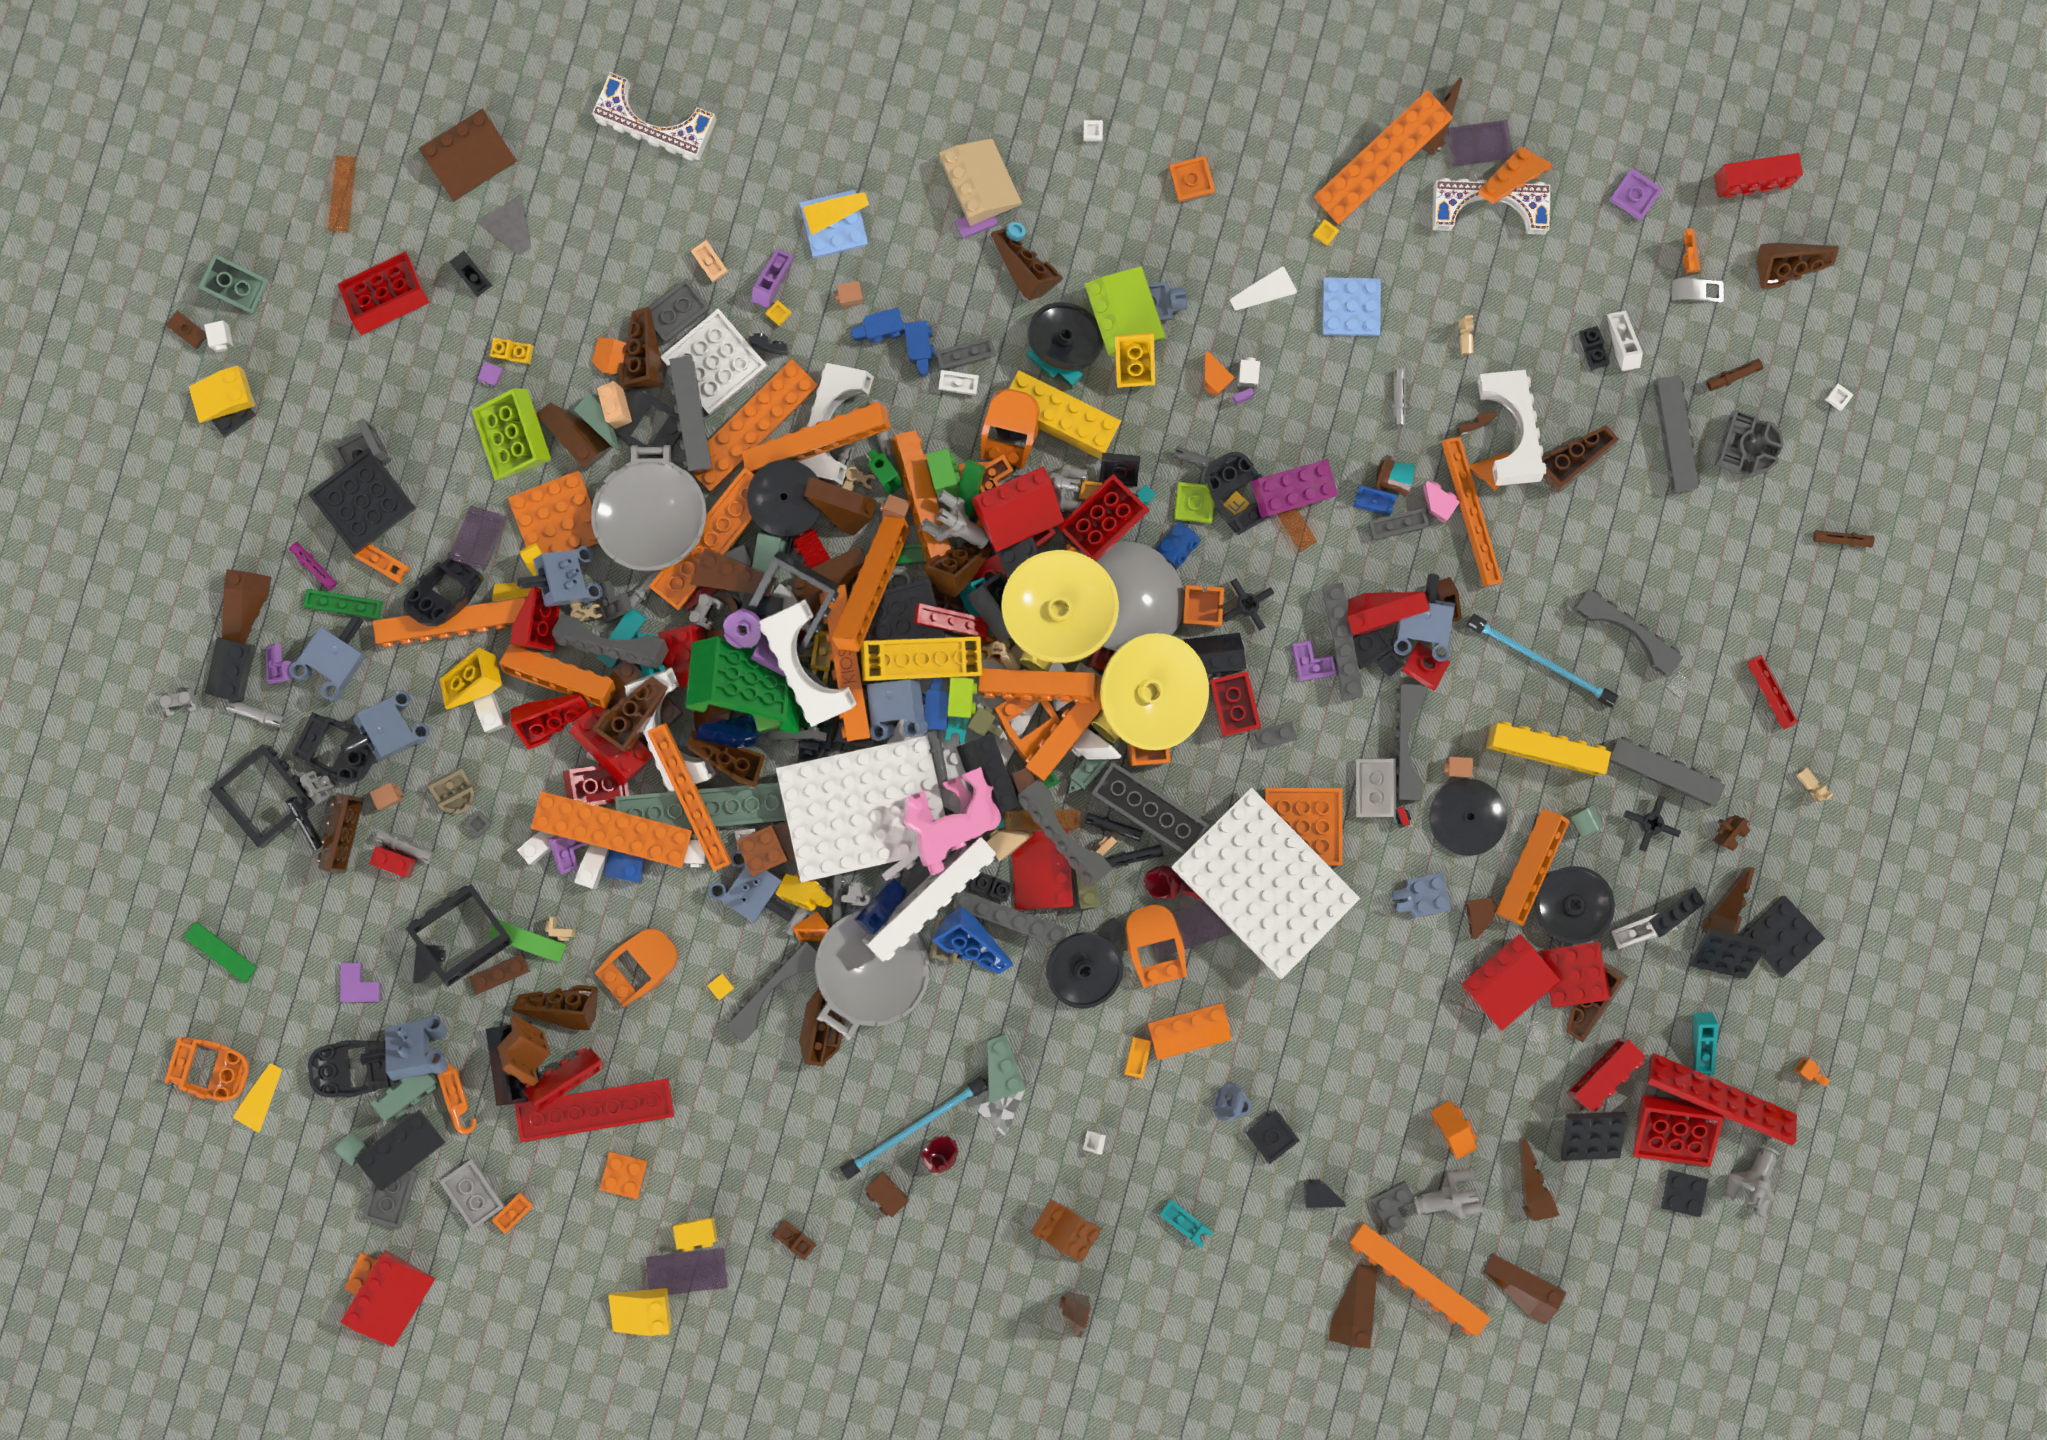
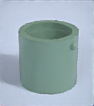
M1589 805L1570 816L1581 837L1596 831L1604 825L1593 805Z
M351 1132L338 1144L334 1151L352 1167L357 1163L354 1158L369 1146Z

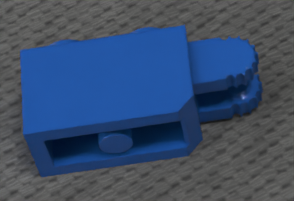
M899 307L867 315L863 320L864 325L851 329L854 341L868 339L869 343L873 342V344L881 343L889 337L891 339L900 338L905 333Z
M927 321L904 323L909 361L912 364H917L919 375L925 378L929 374L928 362H932L931 356H935L934 344L930 345L929 338L933 337L932 326H928Z
M932 678L930 690H926V694L922 693V702L925 705L924 719L928 724V729L946 730L949 695L946 691H942V679Z

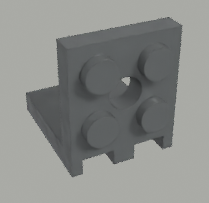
M364 418L357 421L361 430L360 433L333 446L342 467L355 459L354 454L357 451L361 450L364 452L368 448L371 449L373 455L383 465L392 461L385 450L383 441L376 432V428Z

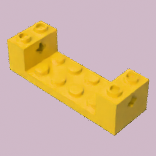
M980 637L863 641L861 646L862 681L982 676Z

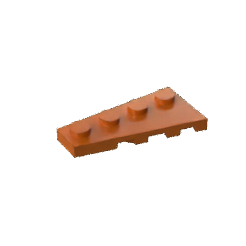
M1521 146L1479 189L1478 195L1495 204L1510 195L1514 189H1520L1529 180H1535L1544 171H1550L1553 164Z

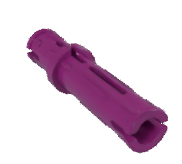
M295 542L290 546L289 551L300 560L299 563L305 566L329 591L338 584L313 558L314 555L308 553L299 542ZM301 554H303L312 564H309L308 561ZM315 568H317V569L324 575L325 578H323V577L315 570Z

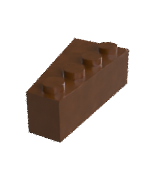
M1605 425L1558 450L1550 452V454L1541 457L1542 463L1546 464V474L1543 475V478L1559 494L1615 447L1619 438Z
M704 548L690 584L755 594L765 572L712 549ZM774 576L764 596L772 595L779 577Z

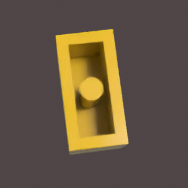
M714 1216L673 1225L676 1248L682 1249L683 1252L694 1250V1246L701 1245L702 1248L711 1247L713 1242L718 1240Z

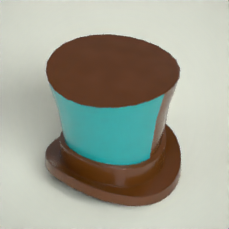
M1385 455L1377 467V490L1381 491V489L1386 490L1388 488L1406 497L1413 482L1415 463L1395 462L1391 460L1392 456Z

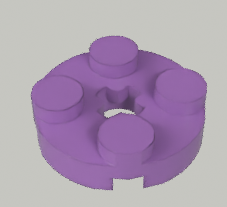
M744 608L732 612L723 624L726 640L736 648L753 647L762 636L759 617ZM739 625H741V626H743V625L746 626V627H747L746 630H747L748 632L746 633V632L744 631L743 633H741V632L739 631V630H740Z

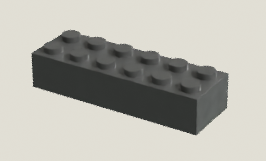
M1114 762L1111 763L1091 794L1182 855L1205 834L1210 826Z

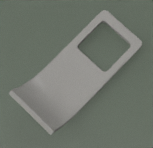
M1688 278L1672 280V301L1688 299L1722 302L1723 282ZM1706 283L1719 285L1718 299L1706 298Z

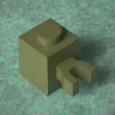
M986 706L983 709L981 707L977 709L967 726L982 737L989 731L999 738L1003 730L992 724L996 717L993 715L994 711Z

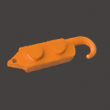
M448 1062L447 1070L437 1074L454 1128L461 1134H469L476 1128V1118L472 1119V1125L468 1128H464L461 1125L459 1116L467 1111L468 1101L458 1068H454Z

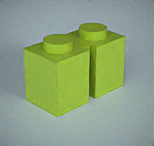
M950 677L948 717L971 718V714H975L976 703H973L972 699L973 695H977V683H974V679Z

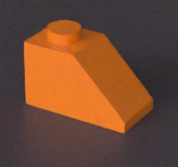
M1207 351L1204 356V388L1210 395L1214 394L1218 397L1234 381L1235 377Z

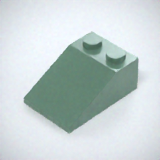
M212 254L196 288L253 314L268 279L219 255Z

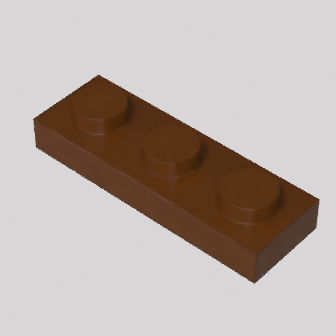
M521 954L468 978L475 994L478 995L531 971L524 954Z

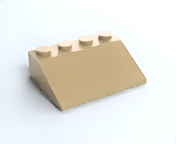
M993 139L956 145L939 152L942 166L970 226L1022 205Z

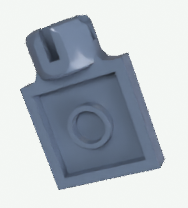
M1168 281L1148 284L1160 321L1172 320V314L1175 311L1187 309L1185 288H1169Z
M1443 872L1407 879L1403 889L1394 890L1391 893V900L1401 899L1402 901L1392 904L1394 910L1398 913L1410 911L1413 918L1451 910Z

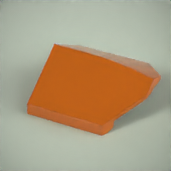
M598 337L592 362L603 373L618 374L619 365L623 363L625 356L623 348L628 343L617 339Z

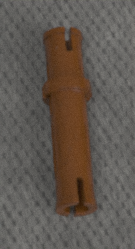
M1756 359L1731 371H1723L1720 375L1706 380V386L1709 391L1722 386H1729L1738 379L1763 370V364L1760 359Z
M1815 530L1813 541L1844 544L1850 547L1863 546L1872 548L1874 536L1859 535L1857 532L1849 534Z

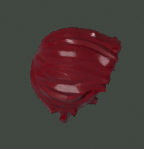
M1159 866L1147 871L1144 877L1145 880H1143L1149 895L1157 899H1174L1182 887L1181 877L1169 866Z
M940 1136L932 1139L927 1147L924 1146V1152H920L924 1166L929 1171L939 1174L951 1169L956 1162L959 1152L956 1140H952L949 1136Z

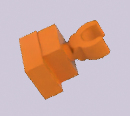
M1802 1057L1793 1070L1804 1079L1809 1081L1814 1079L1825 1087L1830 1082L1827 1077L1818 1072L1820 1067L1810 1058Z

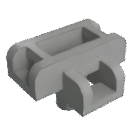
M312 771L300 777L302 787L306 789L309 798L315 804L326 802L332 798L328 791L335 786L328 776L322 775L318 777L315 771Z

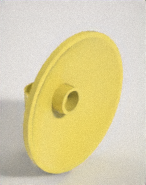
M1047 551L1027 559L1012 573L1003 592L1002 616L1004 624L1014 642L1024 650L1020 662L1032 671H1049L1053 662H1073L1093 654L1109 639L1118 619L1119 600L1111 577L1093 559L1073 551Z
M1144 634L1127 641L1113 654L1104 670L1100 691L1103 710L1091 724L1101 736L1112 743H1115L1120 737L1128 744L1147 750H1163L1178 745L1196 730L1207 708L1209 683L1201 659L1184 641L1167 634Z

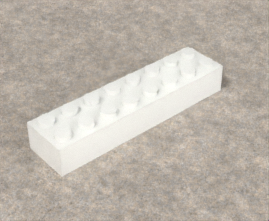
M977 836L965 841L966 846L958 848L943 862L944 871L927 877L861 940L881 961L891 959L895 955L894 951L899 946L903 947L910 940L909 936L913 933H918L924 927L923 923L927 919H933L938 914L937 910L942 905L944 907L952 900L951 897L956 892L960 893L966 887L965 883L970 878L971 880L975 879L980 874L979 870L984 865L988 866L993 862V857L996 853L982 837Z

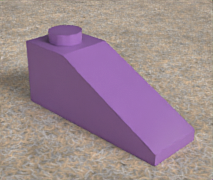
M779 249L775 250L753 287L751 302L769 309L792 263L793 255Z

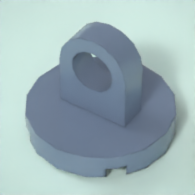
M1232 1082L1225 1083L1223 1085L1225 1087L1222 1090L1219 1089L1214 1098L1213 1108L1214 1112L1217 1113L1216 1117L1230 1122L1238 1116H1247L1251 1111L1252 1105L1250 1100L1244 1097L1243 1089Z

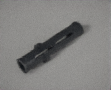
M293 796L286 800V804L293 814V820L300 826L311 849L317 850L323 846L322 841L308 818L307 810L303 809L298 797Z
M1088 812L1085 824L1100 828L1103 832L1106 830L1140 842L1143 830L1109 820V817L1106 816L1103 818L1091 814L1090 812Z
M1161 844L1127 853L1122 851L1121 854L1104 858L1112 868L1122 865L1126 867L1130 863L1162 857L1163 851Z

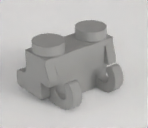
M700 593L696 609L691 610L689 613L690 621L710 630L712 622L708 621L706 623V613L711 605L715 606L717 604L716 608L720 610L725 603L708 593Z
M190 684L184 685L187 692L173 695L171 688L165 689V692H168V696L160 697V705L162 709H165L167 716L175 714L171 707L185 704L192 705L188 707L189 711L198 710L197 697L194 695Z
M850 882L848 895H842L841 897L842 902L857 906H868L871 904L872 899L869 895H866V901L862 902V897L864 898L863 884Z

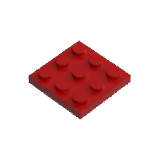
M1600 941L1541 950L1543 960L1560 980L1558 984L1549 990L1552 1008L1611 999Z

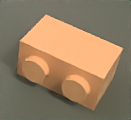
M614 381L598 387L597 391L605 421L615 429L631 423L632 419L624 389Z

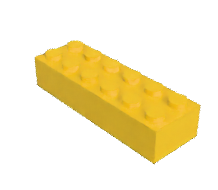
M1019 370L1009 388L1028 393L1036 399L1040 409L1038 429L1098 459H1102V453L1107 452L1121 423V420Z
M1505 721L1497 722V724L1490 727L1486 744L1487 749L1594 776L1605 775L1607 772L1611 751H1607L1604 746H1587L1585 741L1576 740V742L1568 741V737L1560 735L1551 737L1549 736L1550 733L1540 730L1538 732H1531V728L1525 726L1511 727L1512 723Z

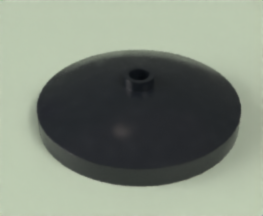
M1066 302L1047 304L1033 315L1028 327V340L1034 353L1043 362L1057 369L1073 371L1086 368L1097 359L1103 346V338L1097 320L1087 310L1075 304Z
M794 460L773 461L758 470L753 476L747 491L748 509L756 524L766 532L780 537L797 536L809 530L822 513L820 509H817L804 496L808 478L812 477L819 480L817 475L806 465ZM782 494H787L788 498L785 501H783L781 498Z
M1461 779L1449 783L1436 794L1430 807L1429 822L1434 837L1445 849L1458 855L1473 856L1487 852L1500 841L1507 825V811L1503 799L1489 784L1476 779ZM1469 813L1473 816L1472 820L1467 819Z
M1569 866L1553 872L1543 881L1536 896V913L1542 927L1555 939L1569 944L1590 942L1602 935L1611 924L1615 912L1614 895L1609 884L1601 875L1585 867ZM1572 902L1577 904V909L1571 908Z
M1080 932L1063 939L1052 950L1046 965V978L1051 991L1062 1003L1074 1008H1091L1108 1000L1117 990L1123 975L1122 958L1117 948L1104 936L1092 932Z

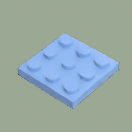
M855 190L800 202L813 259L868 246L860 210L814 235L810 233L803 207L856 194Z
M1324 278L1322 335L1380 336L1381 279Z

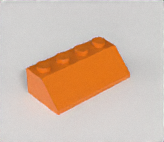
M1222 1002L1147 1023L1157 1060L1232 1040Z

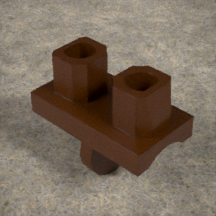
M1734 815L1732 818L1728 817L1726 821L1719 819L1717 823L1721 827L1717 830L1719 834L1713 841L1717 845L1734 851L1738 846V842L1734 838L1737 835L1741 837L1747 836L1750 832L1747 826L1749 821L1737 815Z

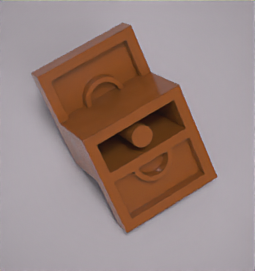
M783 821L775 826L770 825L736 841L752 877L795 859L787 821Z
M514 1014L510 1019L512 1032L497 1047L502 1069L508 1075L516 1076L522 1083H528L534 1087L538 1082L535 1070L551 1053L545 1032Z
M1050 1199L1030 1233L1046 1241L1060 1253L1082 1262L1088 1255L1094 1241L1097 1240L1102 1228L1086 1220L1071 1208Z

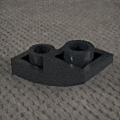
M1598 326L1579 331L1590 370L1609 365L1610 361L1604 349V340Z
M755 333L754 336H749L750 343L756 348L773 354L788 355V345L784 344L783 341H773L770 344L768 336H765L763 333Z
M743 593L741 608L747 609L754 594ZM764 596L756 613L770 616L781 611L784 598Z
M799 740L797 763L818 759L819 743Z
M980 872L975 879L970 881L968 888L1007 902L1013 884Z

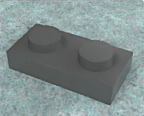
M1292 721L1254 731L1259 750L1297 740Z

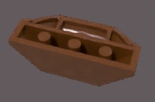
M819 988L806 1004L799 1044L804 1064L823 1067L840 1049L843 1034L824 1021L820 1022L816 1019L826 1004ZM830 1009L827 1015L845 1025L846 1019Z

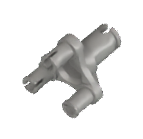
M1065 464L1058 472H1053L1051 475L1048 474L1061 512H1074L1082 504V501L1066 499L1065 494L1066 489L1079 492L1080 487L1078 486H1080L1081 480H1088V469L1074 468L1072 465Z
M944 489L941 490L937 500L949 506L950 513L941 508L939 512L945 515V517L937 513L936 519L942 521L943 525L938 526L926 518L921 523L920 529L934 536L933 538L939 542L953 536H959L982 549L989 541L985 529L968 520L963 499L954 497Z
M1760 1146V1152H1758L1751 1171L1729 1175L1728 1185L1722 1198L1734 1202L1739 1188L1745 1187L1753 1192L1748 1201L1750 1205L1753 1204L1755 1207L1752 1213L1765 1218L1769 1204L1773 1202L1775 1197L1770 1189V1176L1779 1153L1770 1147Z
M1472 1167L1459 1171H1447L1442 1190L1421 1194L1419 1197L1414 1196L1418 1215L1447 1209L1448 1212L1451 1211L1461 1220L1469 1215L1484 1213L1476 1188L1460 1193L1457 1189L1458 1183L1475 1180Z

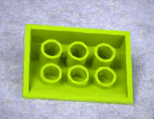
M1142 266L1103 276L1085 283L1109 356L1115 358V335L1154 333V342L1166 338Z
M513 388L472 410L495 481L536 468L551 460L528 389Z

